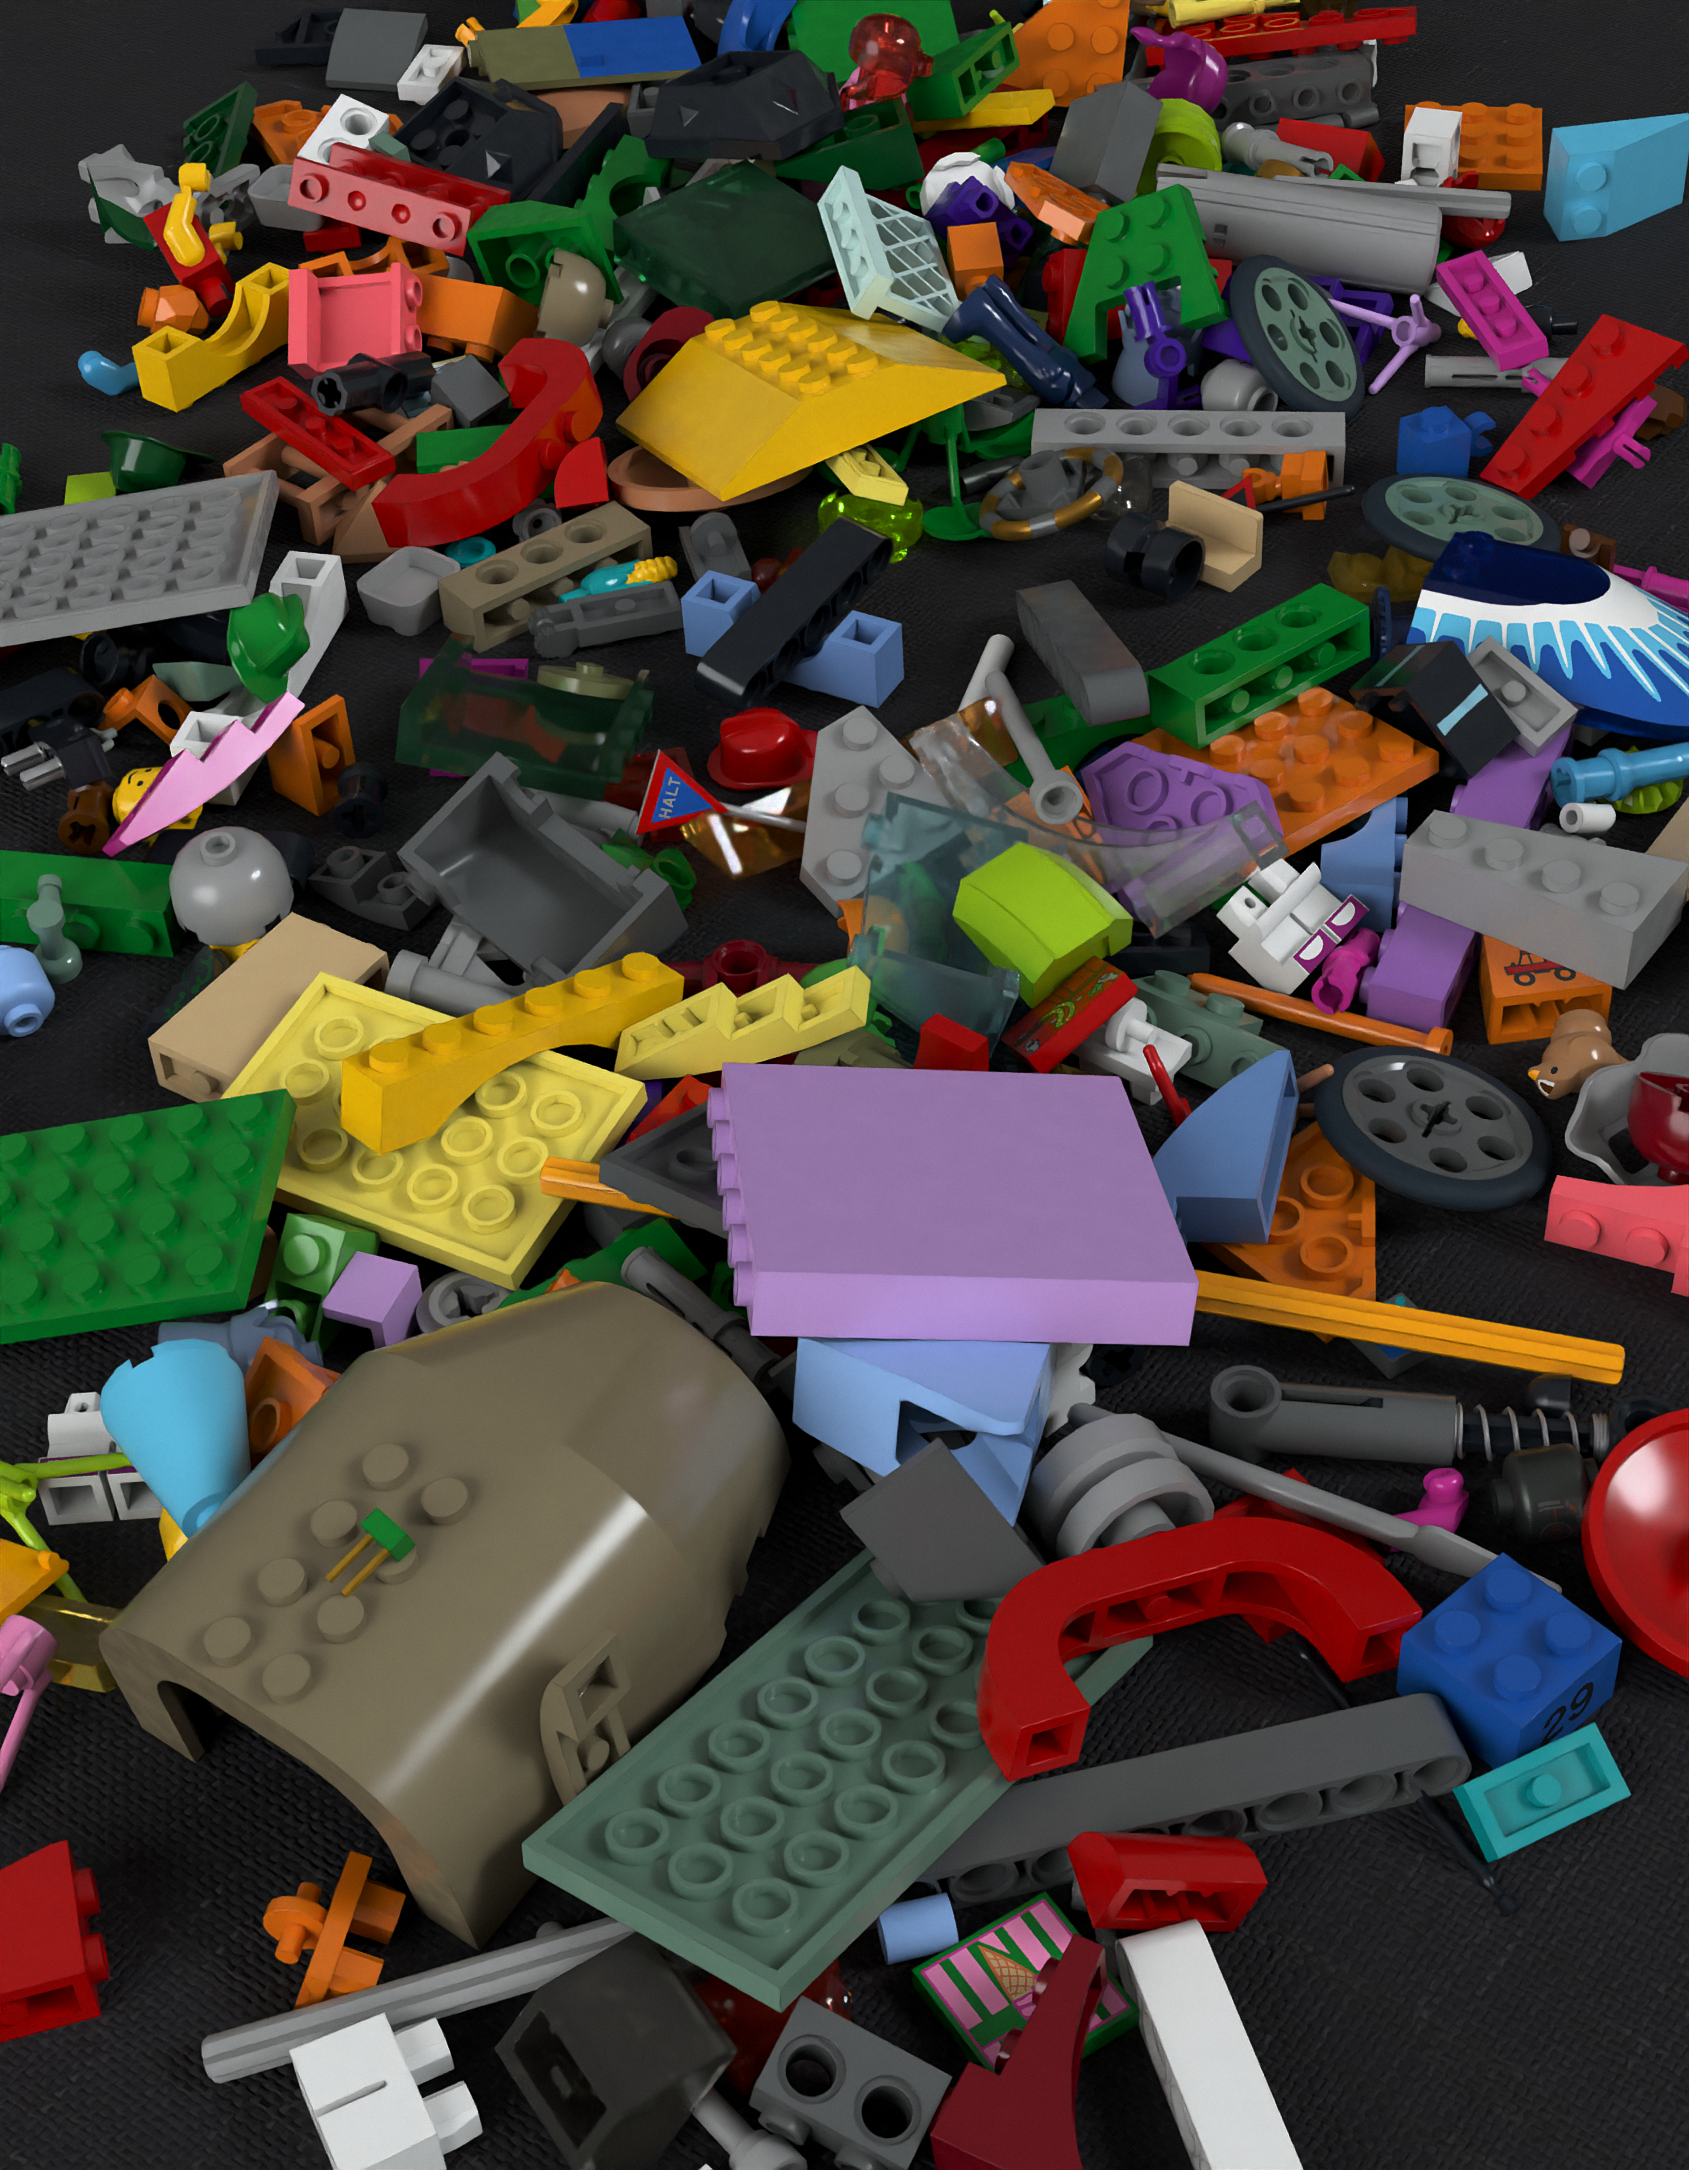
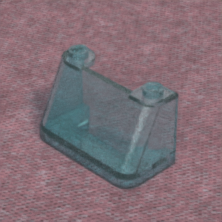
M888 791L880 813L869 812L861 835L860 848L869 850L860 934L856 933L852 940L846 969L857 965L871 980L869 997L919 1034L920 1026L937 1012L988 1038L990 1059L1018 998L1020 972L998 966L995 967L955 922L952 913L961 879L1018 842L1028 844V830Z

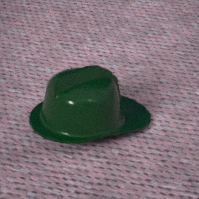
M108 430L102 432L100 438L110 447L109 471L113 484L118 490L127 494L176 486L185 464H211L215 462V458L210 455L176 448L138 433Z

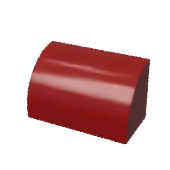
M599 437L588 439L574 447L565 456L558 468L554 483L556 508L563 514L593 510L613 501L607 474L608 464L605 445Z
M1088 1831L1076 1836L1066 1847L1093 1928L1154 1930L1196 1919L1203 1931L1234 1932L1268 1884L1254 1852L1246 1843L1234 1837Z

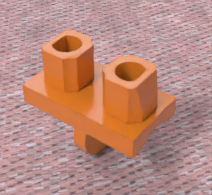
M350 1850L328 1911L318 1904L322 1895V1889L310 1882L301 1883L296 1896H280L272 1899L268 1904L263 1917V1926L271 1936L279 1941L275 1952L278 1960L287 1964H294L298 1962L302 1949H314L293 2010L376 1986L384 1960L345 1947L343 1944L347 1932H351L388 1945L406 1894L381 1882L367 1878L372 1857Z

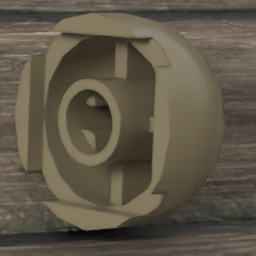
M555 249L554 262L561 265L550 264L537 318H540L537 327L538 331L534 330L532 338L563 340L581 348L591 342L597 328L607 330L614 301L605 299L606 281L601 271L590 260L574 253Z

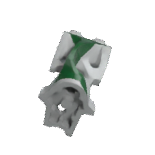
M119 144L103 154L94 153L81 160L78 164L81 180L91 184L94 195L88 205L90 219L101 224L104 241L108 244L132 243L149 251L160 250L143 217L161 208L162 203L164 206L172 202L174 194L181 192L180 187L174 185L170 178L164 177L162 167L135 162L123 144ZM241 164L215 179L210 174L209 192H193V198L198 201L195 215L208 237L209 228L213 224L236 222L235 232H241L258 219L247 190L261 175L259 166ZM225 200H228V208L223 213L219 206ZM230 251L224 252L227 257L229 256Z

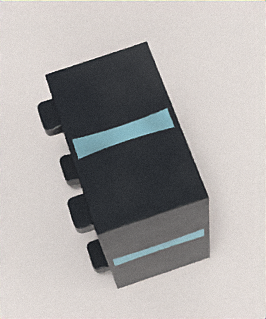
M1453 640L1396 645L1348 690L1356 700L1354 704L1356 710L1365 711L1439 752V772L1427 779H1472L1520 733Z

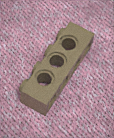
M611 501L442 578L437 582L444 625L478 653L529 630L527 623L529 622L528 618L531 616L530 613H534L535 609L539 610L541 607L545 609L547 606L559 604V595L580 588L581 581L593 571L637 559L641 561L654 559L650 526L616 501Z

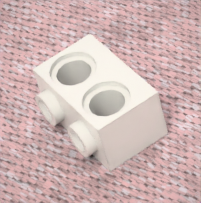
M341 94L299 151L297 157L329 165L331 146L337 142L372 151L368 139L382 131L389 135V115Z
M1422 107L1415 108L1404 133L1401 181L1413 179L1418 186L1439 187L1450 176L1455 180L1457 179L1462 112Z

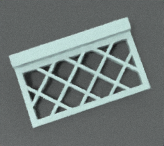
M841 165L817 203L851 313L869 320L878 306L941 333L947 321L960 305L930 221L866 194L858 172Z

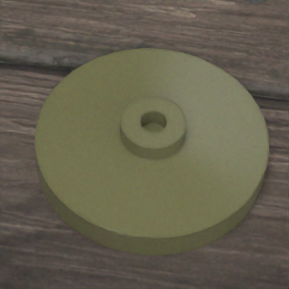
M576 662V668L551 665L539 666L537 682L542 685L571 693L609 699H635L638 685L632 680L603 673V666L587 662Z

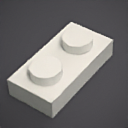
M424 44L397 83L399 100L415 101L419 105H425L455 76H459L467 64L465 47Z

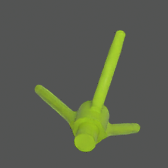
M123 1452L45 1463H17L14 1466L0 1460V1514L15 1529L27 1547L40 1552L42 1550L51 1551L25 1516L26 1509L36 1498L37 1484L42 1479L132 1466V1464ZM67 1572L54 1582L80 1617L85 1618L91 1614L92 1607Z

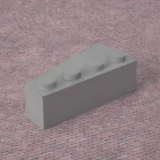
M1434 810L1404 842L1399 900L1625 990L1681 921L1689 875V863Z

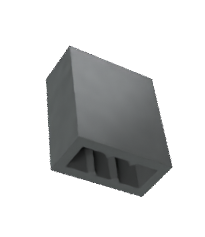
M1128 80L1071 101L1048 173L1110 207L1133 200L1163 103Z

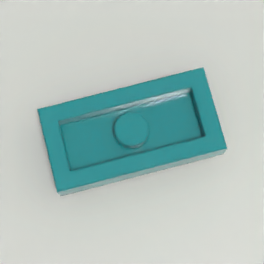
M1595 1722L1452 1789L1488 1863L1631 1796Z

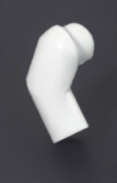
M1595 800L1583 803L1566 804L1560 812L1559 819L1562 828L1566 832L1575 833L1579 837L1590 840L1605 834L1614 824L1616 814L1612 805L1597 804Z

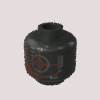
M1567 1443L1511 1452L1503 1463V1478L1490 1481L1492 1506L1498 1524L1511 1522L1514 1533L1525 1544L1581 1537L1583 1508L1589 1489L1598 1473L1594 1459H1583L1578 1450L1573 1445Z

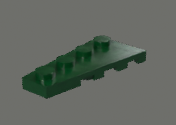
M247 81L183 122V129L189 134L183 139V148L190 154V156L183 160V164L205 163L206 170H209L213 179L239 166L242 151L248 142L246 139L248 129L255 117L253 111L258 97V92ZM225 200L219 208L222 210L226 208L229 204L228 200Z

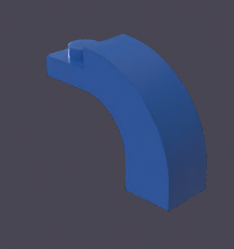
M733 0L721 30L717 57L728 51H774L779 31L797 0Z

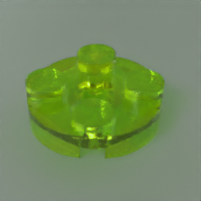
M909 490L904 506L853 494L844 495L837 499V491H835L821 502L818 509L820 535L837 518L846 515L890 537L893 540L894 548L889 563L903 560L907 555L906 548L915 544L923 532L922 503L919 499H917L916 503L909 499Z

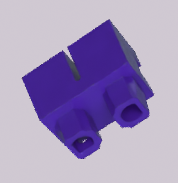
M973 175L966 179L962 185L957 181L947 184L923 218L930 221L933 231L946 243L948 227L996 222L1004 272L1012 267L1035 234L1033 228L1023 218H1019L988 186H984Z

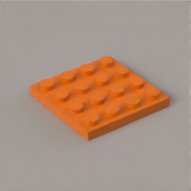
M1319 685L1299 694L1295 698L1257 717L1200 750H1196L1160 728H1156L1130 741L1170 756L1174 754L1208 764L1215 769L1254 777L1269 787L1285 836L1244 860V862L1257 870L1275 853L1282 859H1285L1439 772L1438 751L1365 711L1356 710L1353 704Z

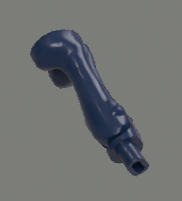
M995 274L990 276L982 287L978 286L963 301L942 329L941 334L955 345L974 335L990 342L1001 352L1022 379L1039 396L1051 404L1063 403L1065 404L1063 409H1105L1110 402L1105 395L1094 387L1098 380L1091 371H1086L1079 363L1078 354L1068 347L1059 345L1015 300L1009 286Z

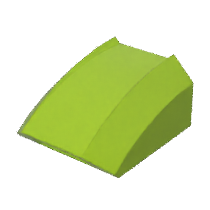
M1018 842L961 879L952 913L959 927L1031 1009L1048 997L1093 955L1100 959L1107 955L1113 956L1131 943L1133 918L1105 889L1062 856L1023 842Z

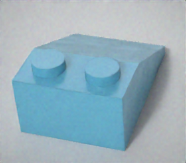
M1689 113L1552 128L1543 215L1559 242L1605 237L1681 204L1689 156Z

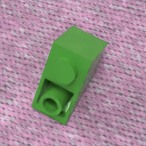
M288 1213L264 1303L278 1299L279 1308L269 1316H285L290 1318L296 1324L298 1332L304 1335L306 1343L317 1341L321 1355H323L346 1323L325 1317L322 1303L356 1251L377 1256L381 1243L379 1233L325 1215Z

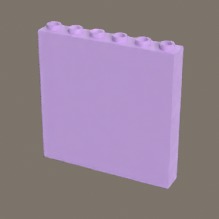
M723 1063L721 1088L710 1087L708 1091L707 1125L708 1128H713L712 1159L713 1161H718L717 1192L718 1195L723 1196V1230L729 1231L728 1265L729 1268H734V1305L746 1306L751 1336L1189 1346L1199 1281L1120 1076Z

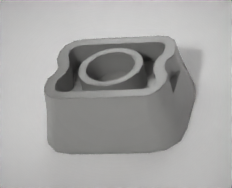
M280 164L270 167L248 188V196L261 225L303 232L316 231L324 225L326 216L287 205L293 165Z
M408 546L394 552L357 581L358 593L366 608L368 618L378 625L390 626L401 635L413 636L423 632L443 617L437 581L460 571V564L450 557L424 547Z

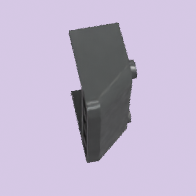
M797 1350L768 1371L771 1378L792 1403L794 1402ZM965 1430L919 1433L930 1444L876 1484L873 1483L858 1462L822 1441L812 1449L815 1458L834 1483L839 1484L847 1478L857 1489L860 1496L839 1512L843 1520L876 1557L869 1564L879 1581L896 1600L905 1593L916 1603L1004 1598L1023 1578L1047 1565L1019 1516L1017 1515L1015 1525L1012 1527L951 1453L950 1450L965 1447L973 1442Z

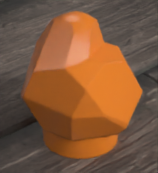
M180 284L163 286L158 290L145 287L139 307L137 325L150 328L151 334L165 326H170L192 336H198L206 331L209 326L210 317L193 290Z

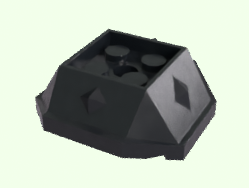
M801 50L728 51L659 87L650 136L643 139L648 157L742 159L749 157L750 160H784L845 126L834 72H824Z
M455 76L402 125L392 137L407 146L411 163L510 191L509 203L525 201L562 158L563 121L555 107L503 78L489 83Z

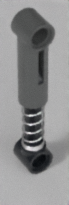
M1238 1365L1222 1370L1213 1379L1210 1387L1208 1437L1210 1447L1213 1450L1251 1464L1264 1461L1273 1453L1451 1466L1452 1459L1456 1457V1451L1457 1456L1461 1460L1465 1457L1466 1452L1486 1453L1487 1459L1492 1462L1496 1454L1509 1455L1516 1450L1567 1443L1573 1445L1583 1459L1593 1458L1598 1470H1600L1614 1447L1635 1428L1653 1418L1677 1411L1673 1404L1661 1397L1642 1394L1624 1398L1612 1410H1608L1607 1414L1602 1415L1600 1413L1597 1415L1594 1413L1588 1417V1421L1574 1420L1573 1415L1569 1411L1562 1414L1560 1419L1545 1418L1539 1408L1532 1413L1531 1417L1515 1416L1514 1411L1509 1406L1503 1410L1502 1414L1485 1413L1480 1404L1474 1407L1472 1412H1463L1462 1405L1460 1403L1456 1405L1455 1395L1278 1382L1273 1374L1263 1368L1251 1365Z

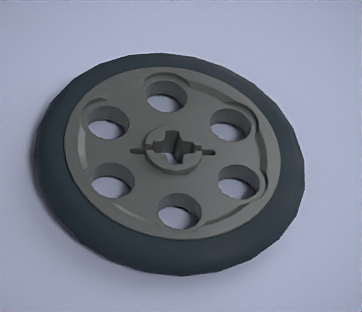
M1387 1045L1361 1048L1344 1054L1331 1064L1334 1068V1074L1314 1087L1315 1117L1323 1136L1339 1156L1362 1175L1389 1191L1419 1203L1454 1211L1488 1212L1503 1210L1529 1200L1548 1182L1553 1168L1551 1138L1541 1118L1522 1097L1503 1082L1475 1066L1450 1056L1412 1047ZM1412 1083L1423 1085L1431 1089L1433 1092L1422 1090L1414 1086ZM1363 1094L1376 1096L1385 1103L1373 1101ZM1470 1111L1479 1112L1492 1120L1480 1118ZM1439 1116H1442V1122L1436 1125L1435 1121ZM1427 1129H1432L1429 1136L1427 1138H1424L1423 1135L1425 1131H1427ZM1373 1134L1384 1135L1396 1143L1385 1142ZM1482 1151L1494 1153L1505 1161L1491 1158ZM1433 1163L1444 1164L1457 1173L1445 1171Z

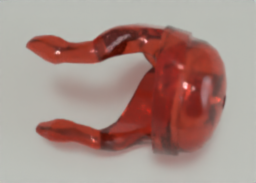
M889 13L867 15L857 23L856 27L852 30L848 50L850 58L861 68L857 84L844 87L840 92L842 111L849 110L850 99L856 101L857 107L865 105L866 101L896 99L906 93L911 83L915 82L918 76L928 77L932 75L934 59L930 55L923 53L921 39L914 25L900 16Z

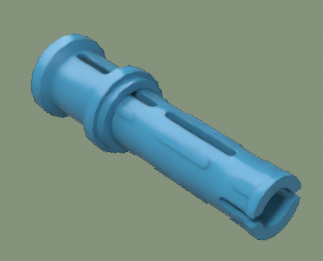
M1689 741L1625 754L1621 750L1608 748L1600 751L1597 757L1575 761L1570 757L1559 758L1554 761L1550 773L1553 796L1561 808L1568 803H1583L1601 798L1616 802L1626 798L1632 789L1689 778Z

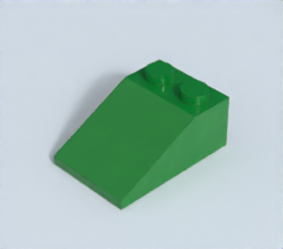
M532 200L490 206L465 233L486 284L505 288L537 308L540 306L550 264L561 265L554 262L555 249L574 253L590 260L601 271L606 281L605 299L614 301L613 305L621 304L624 300L590 211Z

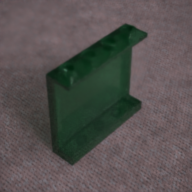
M746 159L613 220L615 263L678 306L697 307L709 313L716 321L721 319H733L735 321L750 315V308L759 303L778 301L838 272L817 204Z
M453 632L401 706L395 762L472 777L498 751L519 767L521 774L516 779L521 787L603 802L611 784H621L625 764L631 763L635 744L641 743L645 724L649 725L651 722L656 692L647 690L650 670L641 669L625 700L576 694L554 689L534 681L472 670L474 636Z

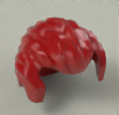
M1466 171L1456 180L1451 176L1448 177L1439 187L1473 190L1477 188L1479 175L1476 171ZM1442 215L1440 237L1450 245L1477 250L1491 244L1501 235L1506 219H1499L1497 221V219Z

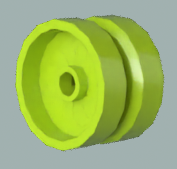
M1159 99L1163 106L1134 197L1140 193L1148 195L1156 192L1158 180L1155 179L1159 163L1222 172L1220 137L1213 119L1200 106L1184 99Z

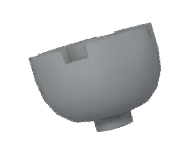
M223 826L204 831L192 838L178 852L169 876L170 894L178 924L185 932L186 928L196 932L199 941L208 945L237 946L265 936L267 934L265 926L273 922L278 915H280L282 921L289 914L294 898L287 866L281 853L267 838L244 827Z

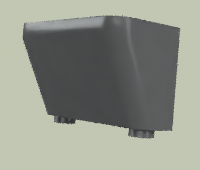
M498 751L396 853L409 873L404 879V883L420 900L429 906L435 900L441 903L534 979L531 981L533 988L545 987L573 977L580 971L607 965L623 959L624 956L630 953L644 951L656 957L671 948L689 930L685 917L668 882L648 867L643 872L633 864L626 869L555 814L544 795L540 792L534 794L527 788L522 790L516 779L521 774L519 767Z

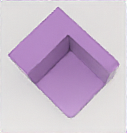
M356 1251L322 1303L325 1317L371 1329L375 1349L409 1339L418 1326L416 1308L423 1295L418 1267Z

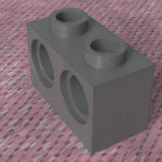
M801 1995L753 2088L749 2106L762 2112L758 2121L771 2133L779 2134L790 2143L796 2145H803L808 2137L837 2153L834 2163L841 2170H907L952 2076ZM800 2060L814 2061L820 2064L828 2073L831 2088L824 2094L816 2097L803 2096L797 2093L788 2083L786 2069L791 2064ZM877 2100L892 2103L901 2111L904 2117L905 2132L894 2138H881L874 2135L865 2126L861 2109L866 2104Z

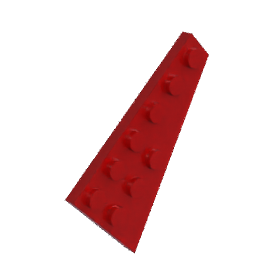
M1416 6L1366 8L1354 12V18L1346 19L1344 14L1338 13L1337 10H1324L1319 12V15L1312 16L1309 20L1300 21L1299 12L1241 14L1225 18L1224 24L1215 25V20L1189 24L1175 29L1172 28L1169 18H1158L1154 31L1164 36H1169L1174 32H1185L1195 38L1202 39L1215 47L1216 51L1221 53L1227 63L1230 61L1231 56L1247 55L1248 60H1264L1273 57L1274 51L1290 49L1293 55H1307L1317 52L1319 50L1318 46L1336 44L1338 50H1350L1362 47L1365 40L1381 39V43L1386 45L1399 44L1408 41V35H1416L1418 23ZM1146 46L1147 66L1159 65V70L1166 69L1164 62L1165 48Z

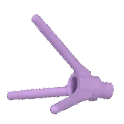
M1413 294L1410 297L1413 316H1401L1399 318L1328 299L1340 314L1392 330V338L1400 346L1399 352L1370 385L1368 391L1372 395H1375L1387 383L1404 361L1416 352L1419 347L1435 343L1441 336L1439 325L1431 323L1424 316L1422 303L1417 294Z

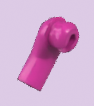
M1453 1468L1434 1469L1423 1480L1427 1494L1422 1497L1417 1510L1392 1516L1409 1521L1420 1527L1422 1525L1441 1527L1454 1534L1469 1507V1493L1463 1490L1464 1480L1459 1471ZM1382 1543L1385 1552L1388 1554L1402 1551Z

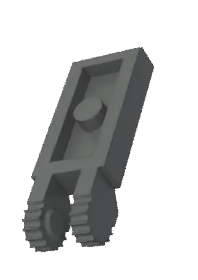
M669 580L568 599L565 603L550 605L545 609L541 607L539 610L535 609L534 613H530L531 616L528 618L529 622L527 623L531 635L535 636L534 645L537 654H540L541 658L546 657L547 660L548 658L554 659L555 657H569L578 646L580 648L592 645L604 646L618 640L644 635L656 636L666 631L684 628L682 606L673 583Z

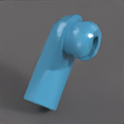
M92 350L82 354L78 360V368L83 379L89 385L110 396L120 395L140 386L135 361L120 367L103 357L99 352Z

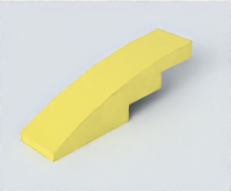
M854 965L803 989L788 973L738 998L723 982H720L622 1030L614 1073L637 1081L685 1077L687 1074L692 1076L722 1070L723 1063L755 1064L813 1047L866 1025L871 980L857 965Z

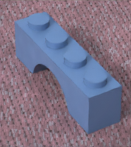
M708 570L681 598L686 653L703 657L723 634L762 596L757 584ZM852 610L832 633L826 634L782 681L806 687L809 690L820 691L851 700L857 704L879 708L904 679L902 624Z
M1407 790L1397 795L1401 797L1395 796L1347 823L1346 825L1357 831L1355 834L1342 840L1322 844L1321 880L1319 883L1342 903L1352 894L1369 909L1351 930L1359 931L1360 928H1367L1374 932L1384 933L1387 928L1391 929L1392 908L1398 909L1400 904L1401 872H1394V870H1402L1404 842L1407 840V835L1395 833H1406L1408 798L1404 797H1407Z

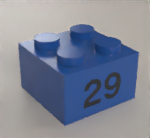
M1502 1552L1402 1635L1396 1693L1400 1696L1430 1693L1441 1698L1462 1744L1493 1769H1496L1570 1734L1613 1696L1623 1640Z

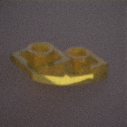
M1390 545L1384 560L1363 552L1353 555L1335 551L1327 567L1335 589L1359 602L1372 603L1374 590L1380 586H1387L1390 602H1402L1419 599L1422 589L1444 593L1450 591L1454 584V580L1447 567L1414 557Z

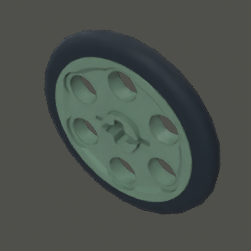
M1264 254L1244 259L1233 273L1230 284V306L1238 334L1256 369L1270 388L1296 412H1345V423L1351 421L1362 406L1365 394L1364 373L1358 351L1339 313L1313 281L1294 265L1278 257Z
M1437 473L1392 475L1373 484L1366 491L1361 506L1366 523L1378 536L1392 546L1414 557L1440 566L1483 574H1519L1464 559L1458 536L1553 554L1560 552V532L1556 523L1545 511L1518 495L1485 482Z

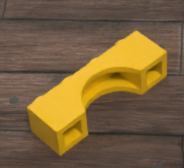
M269 262L236 282L234 300L228 317L219 330L204 341L170 326H165L132 346L143 398L169 410L179 412L189 408L194 401L213 389L225 385L230 378L249 366L258 364L263 357L277 348L288 344L290 269Z

